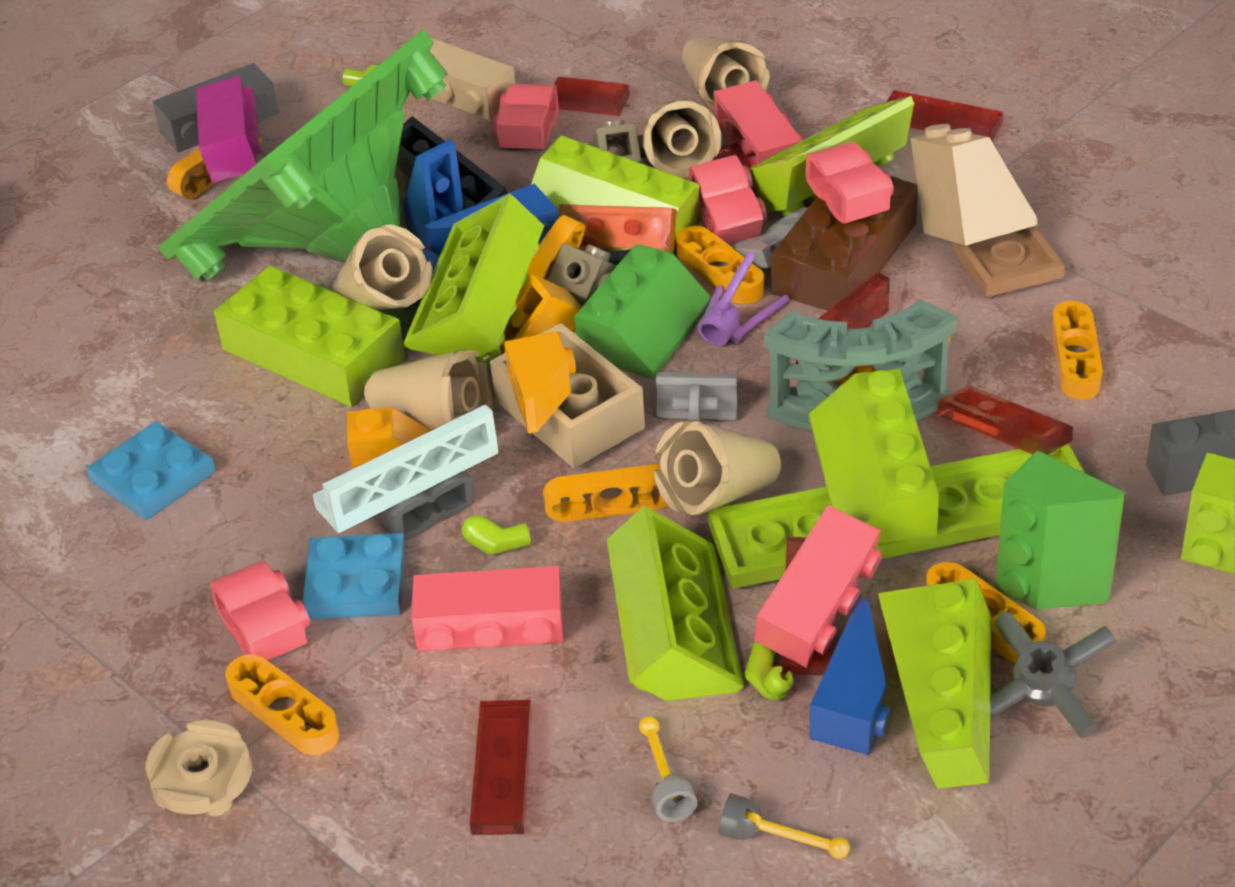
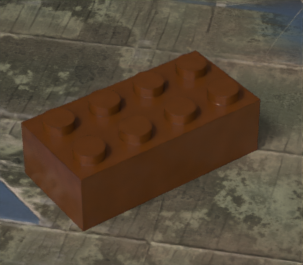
M890 176L894 190L893 195L890 196L889 210L848 223H842L837 220L828 208L826 201L817 196L771 254V294L780 297L787 295L790 300L847 317L916 225L917 184Z

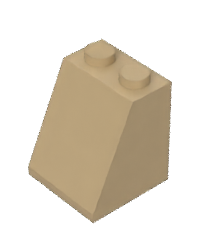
M939 124L925 128L926 134L910 138L924 234L966 246L1037 225L1036 215L989 137L972 134L970 128L951 130L949 124Z

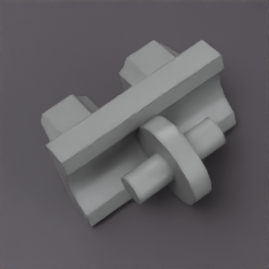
M657 372V418L690 419V421H700V419H737V374Z

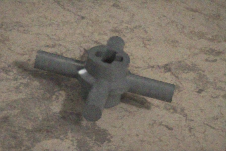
M1005 612L997 617L994 623L1019 658L1013 670L1014 681L990 694V719L1027 698L1040 706L1056 705L1080 738H1086L1093 734L1097 729V725L1071 690L1076 682V667L1116 643L1111 631L1106 626H1103L1063 650L1056 644L1047 641L1034 643L1011 612Z

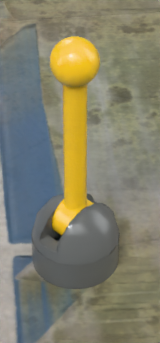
M730 793L726 800L720 820L719 835L745 840L753 836L757 831L762 830L828 850L830 855L836 859H842L849 853V843L842 837H835L830 840L763 820L755 802L740 795Z

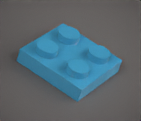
M157 421L86 468L89 479L93 484L144 520H148L216 472L211 457Z
M404 534L310 538L302 602L309 619L401 615L406 549Z

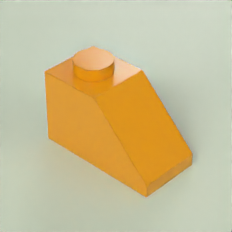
M532 274L520 290L515 302L517 305L516 310L506 325L503 333L505 339L499 347L501 355L505 353V341L538 335L560 323L573 332L575 329L574 316L582 306L567 289Z
M557 331L504 342L508 378L528 434L538 432L571 394L569 374L576 373L575 359L571 347L563 348Z
M393 407L347 412V445L352 469L432 430Z

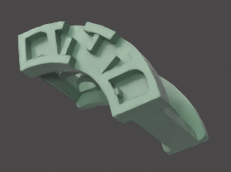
M920 299L900 312L872 320V327L847 329V322L821 320L791 310L763 333L764 348L769 350L770 404L766 408L767 417L784 423L791 428L812 431L809 423V413L839 388L831 381L845 377L855 366L872 365L877 371L900 369L916 421L930 416L951 401V391L946 389L949 337L957 331L958 316ZM790 358L798 360L799 364L790 363ZM922 369H923V377H921L920 374H919V372H918V371H920V370H922ZM790 379L800 380L796 384L797 387H790Z

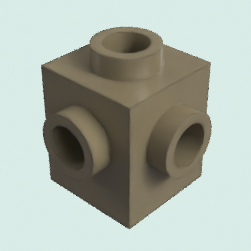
M623 120L602 123L601 127L595 130L594 141L588 142V145L607 152L612 147H618L623 154L621 157L641 163V158L646 157L643 149V135H637L635 123L625 124Z
M563 243L548 281L567 289L578 303L584 306L617 265L608 262L611 253L590 244L583 251Z

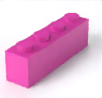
M239 75L196 88L199 149L212 183L248 172L258 163L257 154L263 153L259 140L261 134L257 124L259 123L256 111L258 105L252 87L244 88Z

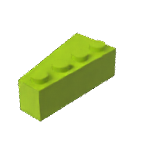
M970 579L878 593L919 752L937 789L988 784L990 766L991 614L977 580Z

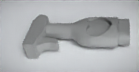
M799 208L774 223L766 234L755 241H742L735 244V250L744 257L749 251H753L755 253V258L752 261L754 265L758 268L771 267L772 252L808 208Z

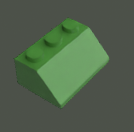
M636 243L574 316L576 335L618 369L654 379L657 372H660L704 316L712 297L674 254Z
M1037 450L1004 483L995 588L1005 593L1008 597L1019 600L1036 610L1106 603L1111 596L1125 492Z

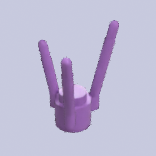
M753 251L747 253L725 292L724 286H717L704 316L697 324L700 336L711 345L724 346L728 340L738 344L747 332L774 314L790 300L789 296L784 295L745 323L739 325L740 313L730 301L755 258Z

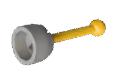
M646 716L639 722V730L648 738L662 781L656 783L653 787L652 801L656 813L660 819L667 822L684 820L697 808L696 795L692 785L686 778L671 774L657 735L659 723L656 718Z

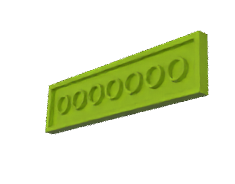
M1067 440L930 466L939 493L937 537L878 544L877 550L883 553L882 559L999 536L1004 483L1037 450L1073 468L1084 471ZM826 487L719 507L708 512V524L732 589L781 579L827 505H830Z

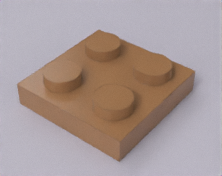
M1036 226L966 246L952 242L953 252L985 297L1064 278L1065 264Z

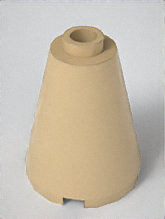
M696 36L690 39L684 46L682 51L683 64L702 101L712 111H715L714 91L757 80L765 92L767 90L770 78L769 69L766 68L763 53L752 44L745 41Z
M679 99L659 103L648 112L643 132V149L648 161L655 169L688 179L690 166L709 162L715 156L717 157L721 146V131L717 119L704 105L693 100Z
M392 224L373 228L361 235L355 243L332 286V291L378 311L405 308L421 299L431 285V261H426L422 251L425 247L420 239L407 229Z
M458 350L377 370L367 381L364 395L371 409L393 407L429 429L434 430L483 405L491 408L492 384L489 369L486 363H478L475 357L480 355L478 352Z
M700 421L678 422L665 431L657 445L655 454L661 455L660 470H654L660 495L672 510L690 515H703L774 483L780 473L781 460L776 447L768 441Z

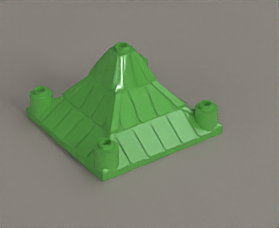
M424 29L421 30L264 157L157 248L168 260L177 258L195 280L202 275L208 281L226 266L221 261L226 255L221 249L222 246L239 243L243 247L305 248L308 252L345 263L357 240L368 230L390 224L400 227V203L397 180L394 175L405 112L402 108L410 92L416 100L424 95L429 101L447 86L442 79L448 73L430 52L434 43Z

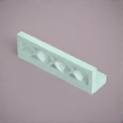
M483 405L322 484L323 489L312 494L315 508L335 531L340 533L498 454L493 411L486 405Z

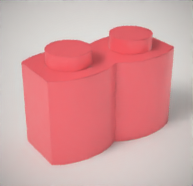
M511 84L507 93L501 95L499 113L494 114L492 117L493 137H498L499 148L545 149L547 147L551 128L556 123L559 110L557 86L537 84Z
M849 141L806 154L805 178L812 191L820 199L826 201L828 208L837 220L842 223H848L889 210L890 196L893 195L894 190L892 180L886 172H883L872 163L870 154L857 143Z
M736 155L690 166L688 180L699 184L700 214L705 228L709 229L727 244L761 234L763 221L767 219V212L763 200L760 197L756 198L751 190L753 181L748 166H742Z
M261 560L210 582L214 605L231 634L234 635L244 655L254 654L262 656L266 660H271L307 644L305 628L310 626L309 616L299 599L292 601L289 597L288 584L279 569L272 571L268 564Z

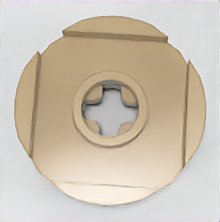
M199 720L186 724L188 731L179 733L173 738L171 732L162 736L151 748L145 765L155 803L170 811L188 815L205 813L209 816H219L229 811L232 807L233 799L243 792L252 774L253 765L248 747L241 740L240 733L233 726L224 722ZM202 761H208L209 767L203 771L191 772L188 770L190 767H198Z

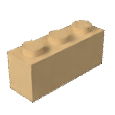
M431 38L434 43L430 52L448 73L442 79L447 86L432 99L491 120L494 114L499 113L501 95L507 93L511 84H515L514 67Z

